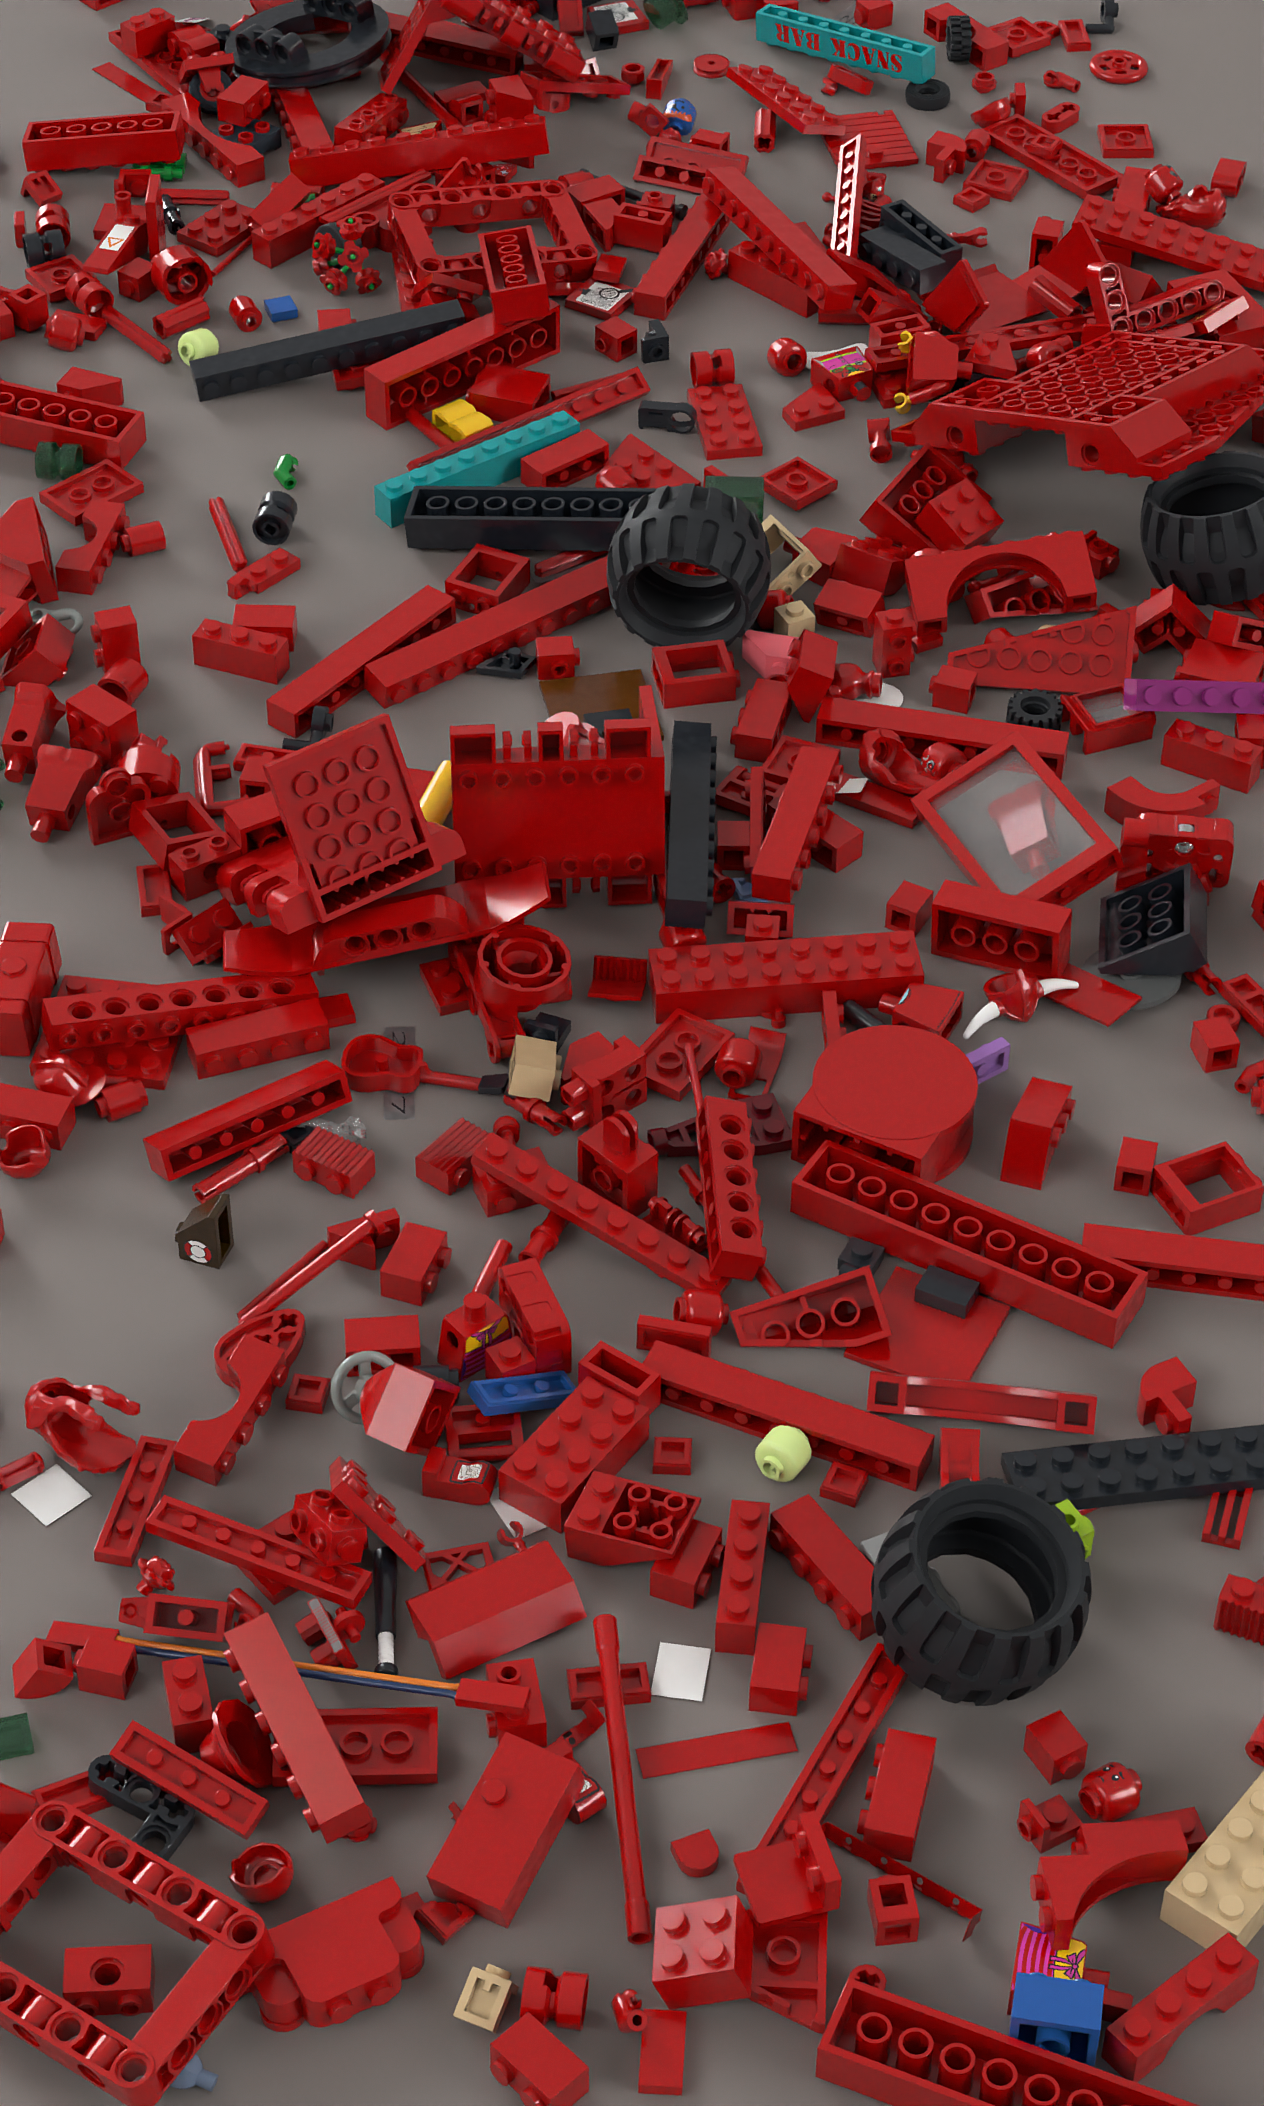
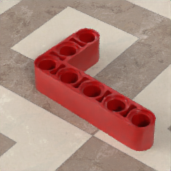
M1099 261L1092 262L1085 272L1096 323L1109 324L1110 332L1114 330V325L1117 323L1116 331L1145 333L1221 302L1225 294L1224 286L1220 281L1196 279L1128 306L1121 273L1116 264ZM1103 269H1104V274H1105V275H1104V278L1102 279V278H1101V273H1102V271H1103ZM1109 296H1110V297H1111V302H1110V305L1108 306V302H1107V301H1108V298H1109ZM1186 297L1185 304L1183 305V299ZM1163 305V311L1160 314V308ZM1140 314V320L1137 323V317Z

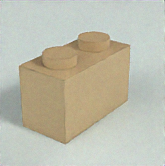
M516 1034L509 1064V1095L530 1099L540 1098L546 1102L550 1101L552 1090L558 1091L562 1074V1070H560L562 1056L556 1055L557 1042Z

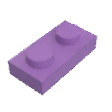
M1003 1037L984 1044L980 1048L966 1054L975 1069L978 1084L1008 1069L1010 1044Z

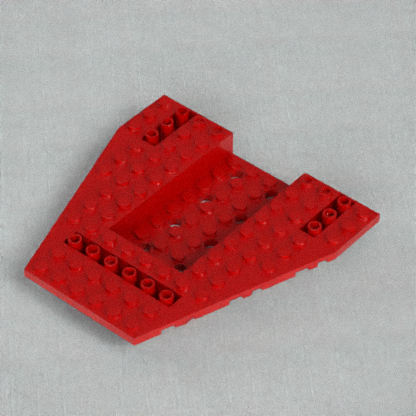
M1113 330L1008 380L983 378L929 403L919 418L891 430V437L893 442L904 443V446L907 447L924 446L928 442L935 449L944 448L950 453L965 451L969 452V455L977 456L986 453V449L1003 445L1004 441L1009 438L1021 436L1022 432L1028 429L1033 431L1054 430L1055 434H1065L1068 466L1081 467L1082 471L1103 470L1105 474L1109 475L1124 473L1130 478L1146 476L1151 477L1153 481H1163L1168 479L1169 475L1174 472L1184 471L1188 465L1204 461L1206 456L1216 452L1264 403V349L1252 348L1246 344Z

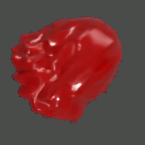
M1200 184L1170 204L1167 202L1158 204L1155 210L1160 217L1173 219L1179 223L1183 222L1191 227L1208 230L1218 226L1224 219L1227 200L1222 194L1221 189L1214 188L1208 190L1206 186Z

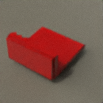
M594 955L593 979L588 991V997L605 998L610 1001H641L646 987L648 959Z

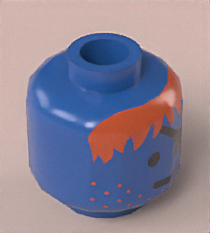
M683 98L669 101L663 112V115L669 119V122L663 129L672 127L674 130L679 131L681 135H688L692 131L697 112L695 107Z

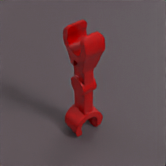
M978 227L966 233L953 232L947 234L958 244L966 243L979 248L987 245L986 238L977 239L978 236H986L988 234L987 229L984 227Z

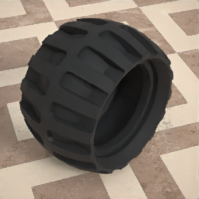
M1223 451L1222 453L1210 454L1205 457L1204 461L1194 462L1188 465L1186 470L1174 472L1169 475L1168 479L1154 481L1148 485L1141 509L1140 536L1148 566L1162 589H1166L1174 583L1181 591H1187V597L1192 603L1203 606L1207 604L1228 605L1245 599L1248 601L1264 593V457L1260 456L1259 453Z
M683 483L682 486H663L657 488L650 495L645 494L620 521L610 544L606 573L610 600L617 617H621L625 628L632 634H637L644 639V642L652 646L658 645L662 647L722 639L726 647L731 645L737 637L741 638L756 620L765 602L770 585L771 554L769 543L759 518L755 512L751 513L746 508L742 500L736 496L733 498L722 493L721 489L711 486L706 488L695 486V484ZM659 563H689L710 569L719 575H688L668 569Z
M987 1477L982 1481H970L969 1478L957 1480L918 1499L903 1513L888 1532L877 1555L872 1574L871 1608L877 1635L882 1636L884 1640V1649L894 1666L899 1665L909 1675V1681L923 1690L925 1687L941 1695L942 1700L955 1704L964 1701L974 1702L975 1706H988L998 1704L1006 1698L1008 1701L1014 1700L1037 1689L1049 1677L1057 1673L1075 1650L1088 1620L1089 1604L1092 1595L1091 1569L1089 1562H1085V1547L1078 1532H1073L1065 1521V1514L1056 1505L1053 1504L1051 1506L1036 1496V1491L1023 1485L1017 1487L1004 1483L1003 1479ZM967 1554L996 1565L1015 1579L1028 1597L1034 1624L1008 1631L981 1627L961 1617L938 1596L928 1575L927 1562L942 1555Z

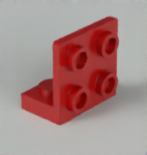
M815 1810L798 1814L797 1832L792 1834V1840L734 1855L733 1863L759 1928L840 1908L842 1878Z

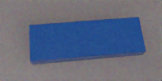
M554 1371L471 1381L467 1393L484 1416L556 1408L576 1389V1386L565 1371Z

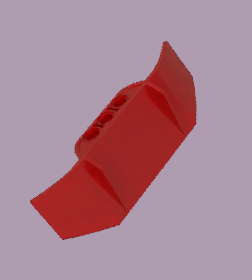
M539 862L502 875L482 877L372 901L326 923L318 921L289 935L273 927V925L226 930L223 934V971L258 976H297L316 972L319 976L325 975L324 969L465 939L466 943L470 944L473 943L472 937L490 934L492 931H498L552 900L546 865L543 862Z

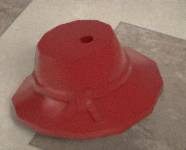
M239 1699L220 1701L212 1714L214 1727L208 1732L199 1746L201 1761L236 1782L238 1781L240 1784H251L256 1788L270 1786L272 1784L273 1753L270 1748L272 1744L269 1734L263 1735L254 1716L255 1711Z

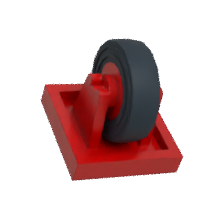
M217 51L208 57L201 58V55H192L183 61L178 73L179 84H189V93L200 102L201 112L206 114L218 113L217 97L232 84L229 75L235 64L233 53L226 54L225 51Z

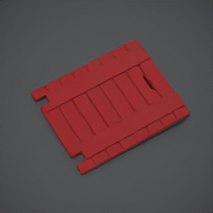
M884 110V114L880 115L877 111L837 115L839 117L838 120L847 126L845 135H821L837 169L840 146L859 134H862L867 140L865 169L893 166L904 167L918 164L919 158L893 110Z

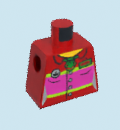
M858 346L811 359L810 383L815 385L821 382L838 402L853 398L863 402L870 397L873 370Z

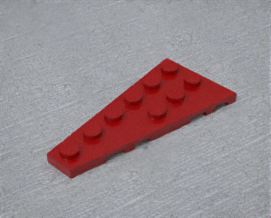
M1137 605L1083 620L1032 631V633L1004 638V640L949 652L947 666L978 672L976 687L1027 689L1028 691L1038 689L1040 692L1046 690L1054 693L1079 694L1124 683L1125 678H1131Z

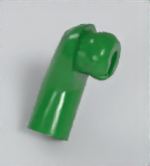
M284 454L279 457L273 472L274 477L287 490L293 489L297 483V480L290 472L296 470L293 465L298 466V460L290 454Z

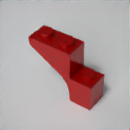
M940 1428L939 1489L948 1483L969 1478L970 1481H980V1429Z

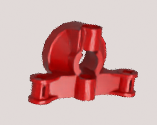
M509 925L498 931H492L486 937L484 935L476 936L473 939V943L467 944L465 940L448 942V954L451 965L454 969L461 972L465 981L470 1012L473 1016L478 1015L485 1031L488 1055L493 1064L500 1063L501 1059L511 1058L516 1034L526 1036L518 1019V1012H529L535 1010L540 1005L565 1002L572 999L573 990L570 979L572 962L570 950L561 938L546 929L532 925Z

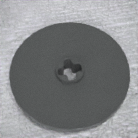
M1099 950L1093 953L1082 967L1083 970L1141 996L1142 1000L1130 1010L1146 1009L1167 1001L1177 992L1182 981V974L1177 976L1101 974L1098 970Z

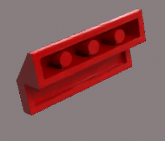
M651 136L646 156L639 154L633 180L701 195L703 192L702 182L707 168L735 166L745 176L749 157L747 155Z
M546 1540L405 1601L418 1638L429 1641L440 1675L446 1680L587 1618L574 1579Z

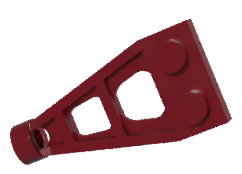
M773 1093L736 1100L746 1102L747 1116L752 1120L750 1142L755 1145L754 1156L791 1150L792 1131ZM696 1116L668 1128L649 1129L647 1131L648 1144L655 1148L658 1156H699L697 1141L691 1142L688 1135L696 1132Z

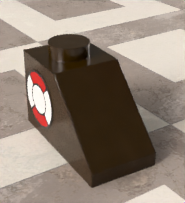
M221 1193L193 1208L186 1220L179 1223L175 1232V1242L178 1243L180 1259L220 1269L234 1246L229 1194Z

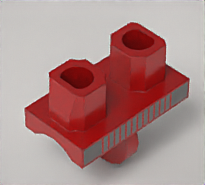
M317 1596L308 1601L307 1604L312 1612L298 1621L295 1626L308 1647L321 1638H326V1642L310 1651L314 1663L338 1667L342 1664L347 1669L359 1667L345 1640L349 1639L351 1643L360 1641V1632L366 1623L363 1614L358 1610L347 1611L346 1607L342 1606L336 1609L335 1614L337 1617L333 1619L330 1612L325 1610Z

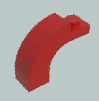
M1129 776L1107 787L1104 812L1122 825L1124 824L1125 817L1137 819L1140 814L1147 812L1204 817L1217 810L1221 785L1214 779H1210L1188 791L1165 794L1150 790L1132 776Z

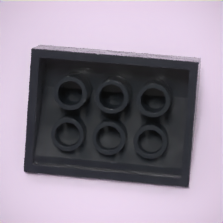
M1191 863L1100 899L1098 970L1101 974L1177 976L1185 972H1194L1207 964V892Z

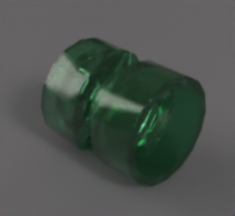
M40 441L38 443L35 454L37 478L54 480L56 476H60L61 480H65L83 471V449L80 444L64 443L59 447L56 442Z

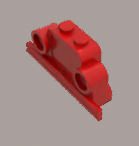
M421 168L319 217V221L323 224H328L348 216L360 217L363 219L362 225L366 227V231L362 233L361 237L362 248L371 249L377 247L384 252L392 253L391 250L399 249L387 224L390 195L396 192L434 189L436 186L430 183H422L431 178V173ZM432 227L426 228L428 236L432 234Z
M393 1876L269 1929L268 1932L275 1946L274 1956L243 1995L252 1992L259 2005L263 2024L276 2032L295 2030L303 2024L305 2019L310 2025L318 2028L327 2027L334 2023L340 2024L350 2019L354 2014L372 2006H381L387 2003L401 1990L402 1980L418 1974L424 1965L425 1955L423 1945L421 1944V1932L415 1921L418 1918L414 1915L416 1909L424 1904L418 1892L402 1898L401 1890Z

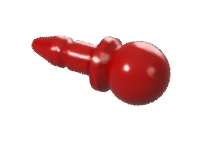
M501 1116L493 1124V1133L516 1146L520 1138V1124L512 1116Z

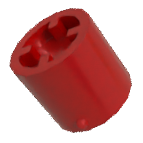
M119 658L100 679L97 686L132 706L147 687L149 679L146 670L140 663L130 658Z

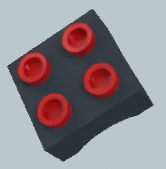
M256 118L246 127L224 123L211 131L225 140L250 145L261 155L268 150H277L282 147L281 129Z

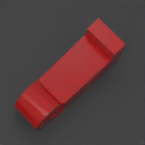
M1124 818L1119 853L1125 867L1116 872L1115 892L1146 880L1150 819Z

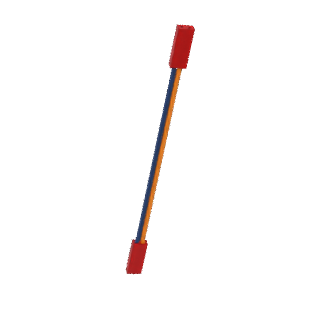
M54 1620L45 1639L71 1646V1651L77 1652L78 1649L84 1648L91 1634L135 1644L137 1654L171 1659L202 1654L203 1663L230 1667L223 1651L122 1637L119 1629ZM293 1661L301 1677L452 1698L455 1700V1705L459 1707L525 1716L531 1697L530 1687L468 1678H461L460 1683L453 1684Z

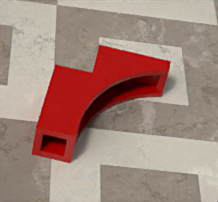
M1179 1819L1082 1823L1079 1828L1078 1840L1073 1841L1071 1844V1855L1039 1857L1037 1874L1030 1877V1892L1032 1900L1039 1902L1040 1930L1042 1933L1048 1934L1052 1950H1069L1071 1937L1081 1918L1090 1908L1107 1896L1135 1885L1172 1881L1186 1865L1189 1851Z

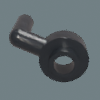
M1101 0L1100 19L1104 24H1086L1087 33L1112 34L1115 31L1114 18L1118 16V3H1115L1114 0Z
M315 705L311 721L310 741L284 738L282 749L297 751L322 740L327 732H332L334 714L329 713V707Z

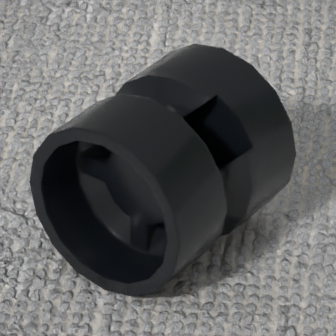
M60 229L47 230L43 235H40L38 232L22 234L24 255L28 268L66 256L64 240ZM44 243H48L50 253L45 254Z
M271 491L263 496L252 524L253 533L257 539L267 545H279L287 540L298 511L294 498L282 491Z

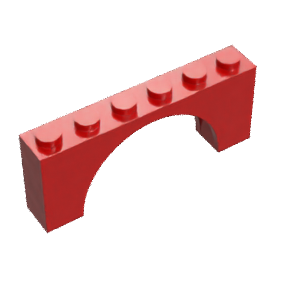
M1083 530L1075 532L1064 531L1057 535L1045 537L1038 535L1020 541L1007 540L996 545H977L966 550H947L941 554L930 556L917 555L911 559H905L904 575L917 637L947 632V610L956 591L973 576L998 568L1020 569L1042 578L1058 593L1066 612L1095 608L1097 588Z

